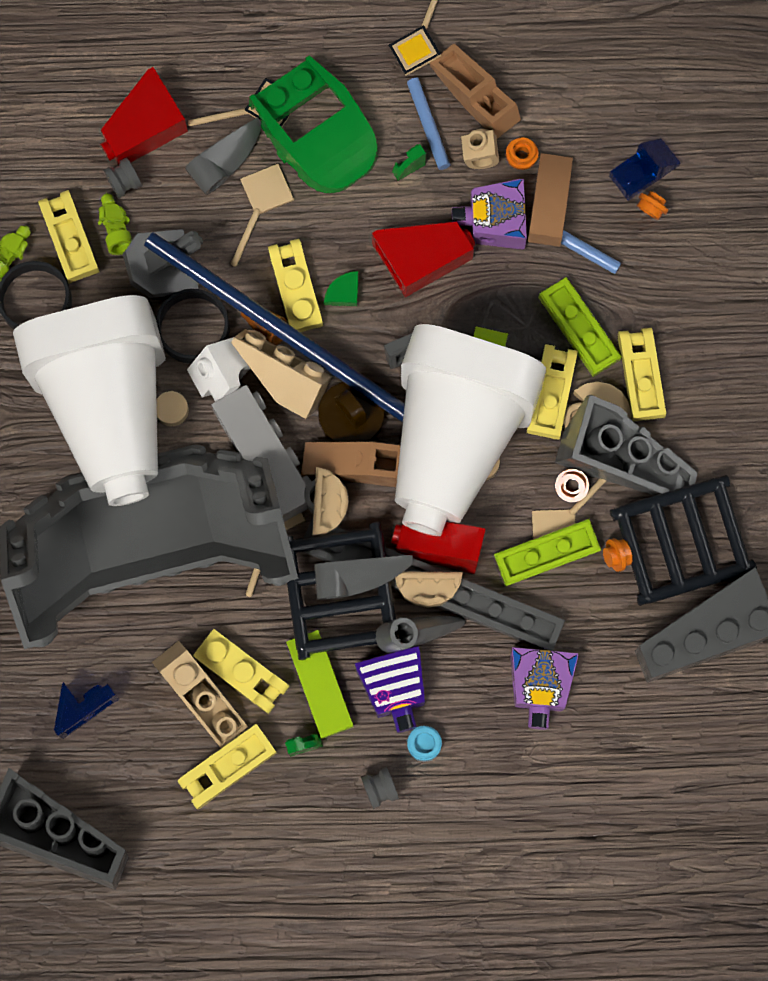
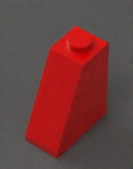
M154 67L145 72L101 129L104 142L100 143L101 148L108 160L115 159L118 165L120 160L126 157L131 163L188 132L184 116Z
M457 222L380 229L372 232L373 247L405 297L473 259L475 241L467 229L462 231Z
M446 522L442 535L432 536L413 530L404 524H396L391 543L397 545L396 552L412 555L413 559L475 574L486 529Z

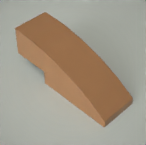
M452 44L443 51L441 57L430 62L431 68L455 98L483 128L489 131L493 130L497 139L521 120L517 104L496 87L495 79L455 44Z
M540 154L528 242L560 247L573 158Z

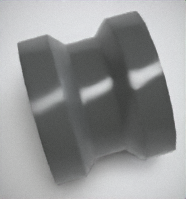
M127 157L120 160L118 166L103 169L118 198L125 196L127 190L131 188L138 189L142 186L138 175Z
M387 766L381 768L379 773L373 776L368 774L361 776L373 809L380 807L383 801L399 799Z

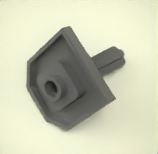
M183 229L154 232L189 257L192 253L199 250L203 244V238L196 231H190L187 234H184ZM152 232L137 233L123 253L130 285L149 298L171 296L184 289H199L195 280L144 246Z

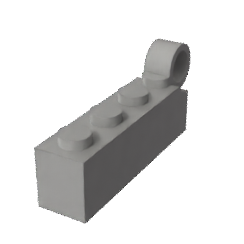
M245 385L211 404L215 416L237 453H241L242 459L253 461L256 457L268 459L283 521L285 522L307 509L314 514V504L310 497L315 491V480L311 482L307 475L301 477L296 466L300 465L291 447L284 449L279 438L283 437V434L275 420L268 421L262 412L266 409V405L257 391L251 393L248 386Z

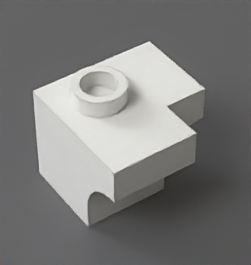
M233 338L206 345L187 369L202 398L212 395L216 402L236 391L241 385L239 380L250 369L231 343Z

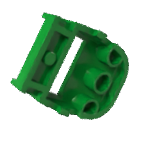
M310 55L305 58L304 62L256 95L252 94L249 97V106L251 110L255 108L260 116L261 128L276 148V154L284 164L287 162L298 172V177L316 191L322 193L341 192L366 176L375 166L378 158V145L373 129L345 85ZM329 87L343 104L344 108L293 142L278 122Z

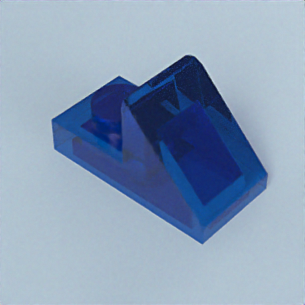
M660 138L639 144L636 154L611 170L609 177L629 201L676 169L681 163Z
M63 682L54 726L55 733L64 739L117 702L119 697L112 687L108 684L104 687L100 684L96 685L83 695L85 700L80 703L70 687Z

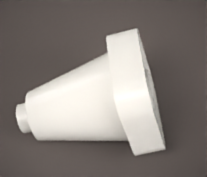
M137 295L114 297L37 317L16 327L13 331L22 373L34 391L43 394L90 490L99 493L106 492L110 506L127 505L148 497L149 492L146 482L158 475L156 367L161 365L166 359L157 322L148 299Z
M419 324L414 327L401 365V385L406 390L395 493V502L406 509L402 520L405 526L424 534L441 536L446 522L456 524L461 522L517 428H527L530 426L546 374V367L540 361L522 352L444 327L429 324Z

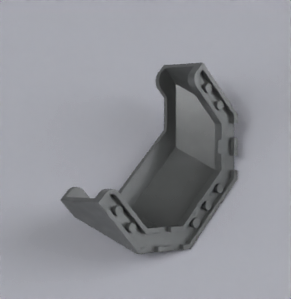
M194 444L158 453V475L146 482L149 496L143 500L127 505L110 506L106 492L91 491L83 474L80 473L64 477L56 483L57 490L49 497L41 495L23 508L25 515L16 522L8 520L0 526V580L24 649L49 645L58 634V621L90 595L110 593L116 588L132 584L141 585L151 579L163 576H176L182 571L198 567L207 568L217 562L225 561L259 569L263 581L274 586H281L291 580L298 579L268 459L256 457L253 461L244 460L241 457V453L222 449L216 454L206 452L205 446Z

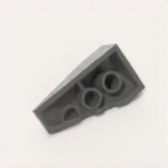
M593 395L586 396L566 427L555 463L579 469L588 476L604 479L608 482L651 495H659L695 484L698 474L669 448L665 449L654 440L646 428L639 427L628 418V413L620 406Z

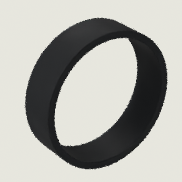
M28 261L14 266L3 276L0 281V313L12 329L18 327L19 324L13 322L6 315L4 296L11 282L24 273L44 271L56 276L65 287L66 296L61 311L71 309V290L62 273L54 266L40 261Z
M184 289L172 294L162 303L157 312L156 322L163 349L169 356L182 363L192 364L199 354L186 355L176 352L165 343L161 335L163 318L167 311L176 303L190 298L204 299L213 303L221 311L225 320L224 331L218 342L229 338L230 324L225 307L216 296L201 289Z

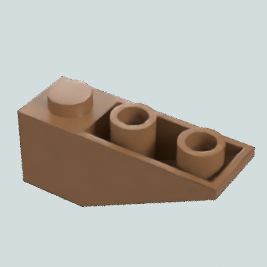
M305 442L301 476L315 477L316 467L331 471L340 481L396 487L401 445L377 442Z

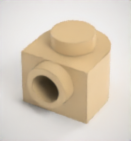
M476 129L471 131L469 135L461 136L463 159L469 168L486 169L499 163L497 136L493 130Z

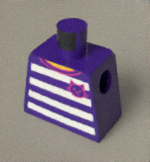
M416 646L355 663L358 677L377 717L382 718L392 715L397 733L417 728L412 709L425 705L419 647Z

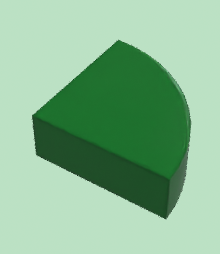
M420 144L415 145L406 152L409 158L400 164L395 163L392 173L397 181L425 166L426 152Z
M358 271L345 273L336 278L326 291L324 305L357 306Z
M315 733L304 738L299 736L288 739L285 742L290 757L323 747L320 735Z

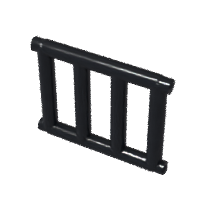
M727 475L715 477L610 510V516L613 521H618L622 538L631 549V567L639 589V594H636L639 606L737 578L755 567L757 569L754 560H749L727 490V487H730V480ZM713 492L736 564L719 569L716 567L695 500L696 497ZM679 502L683 504L704 572L703 574L686 579L684 578L663 507ZM649 511L672 582L656 588H652L631 521L632 516Z
M381 522L371 523L369 528L300 539L288 536L298 579L287 583L298 660L302 661L311 658L310 654L377 644V630L309 640L306 620L381 609L383 624L395 620L396 615L391 582L389 581L377 587L378 595L304 606L301 586L316 584L315 570L299 573L296 553L371 542L373 558L387 557ZM395 632V637H396V639H398V633H397V632Z

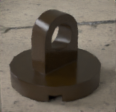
M341 382L331 387L323 395L318 407L319 425L324 435L332 442H371L381 431L384 421V409L346 383Z

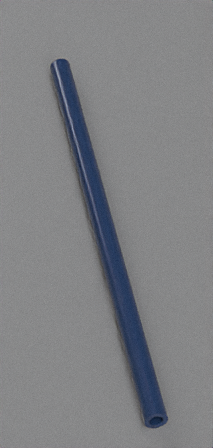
M152 232L147 238L144 246L403 422L405 403L156 233Z

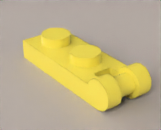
M69 190L61 192L57 198L39 200L40 209L68 283L99 273L100 271ZM62 209H65L67 212L58 217H54L53 214Z
M300 239L290 240V244L280 247L277 244L267 246L288 324L299 332L322 327L323 321ZM294 257L295 265L283 267V259Z
M643 328L641 332L629 333L628 330L619 331L618 345L622 356L631 420L634 422L665 418L666 408L652 328ZM642 345L644 352L633 353L632 346Z
M545 344L541 363L546 367V374L530 426L527 428L528 434L560 439L578 351L568 349L567 352L555 350V346ZM551 363L564 365L563 371L550 369Z
M215 629L212 630L193 655L201 664L267 714L274 708L273 702L279 694L284 695L290 687ZM263 680L269 686L261 695L255 691V688Z
M255 724L178 779V783L183 790L187 789L193 797L191 802L198 810L277 754V752L259 726ZM207 774L213 784L204 790L198 780Z

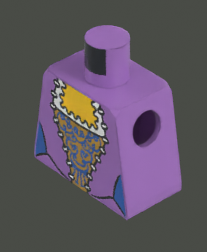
M524 179L473 188L471 190L470 206L452 207V222H457L459 226H471L475 244L525 249L527 234Z
M512 647L510 661L515 707L529 709L528 728L549 729L550 711H563L565 709L578 660V653Z

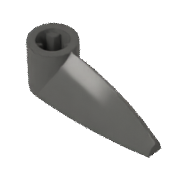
M258 117L212 145L186 166L185 170L205 195L211 194L223 185L228 177L248 157L261 130V121Z
M412 555L315 564L317 599L342 598L382 586L413 564Z
M460 616L398 618L380 625L376 632V642L382 651L387 653L402 651L428 643L463 627L465 619ZM395 632L398 633L399 639H396Z

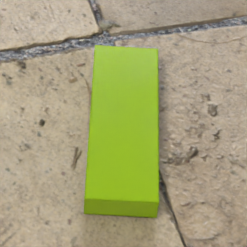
M567 277L539 294L538 298L573 349L578 351L577 355L593 377L621 360L622 356Z
M587 519L501 551L493 556L506 587L600 552L601 548L591 522Z
M318 630L308 633L309 640L321 639ZM295 639L286 641L321 739L354 728L327 652L310 654L311 658L301 661L298 660Z

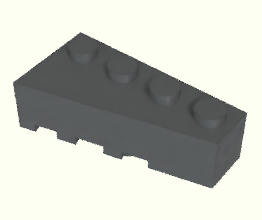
M756 567L638 646L635 654L647 683L768 640V597Z
M8 768L0 787V846L116 890L129 859L126 850Z

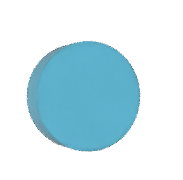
M429 726L415 728L410 733L407 741V748L411 756L423 762L436 758L442 747L439 733Z

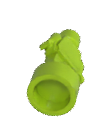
M106 193L101 197L103 206L99 207L98 224L101 225L103 223L108 235L105 241L109 253L112 255H122L132 242L131 233L127 231L125 224L129 223L130 219L126 216L124 209L115 204L113 195Z
M21 225L16 234L8 233L0 240V281L9 271V266L15 258L23 259L24 251L28 246L25 240L31 234L30 228L26 225Z

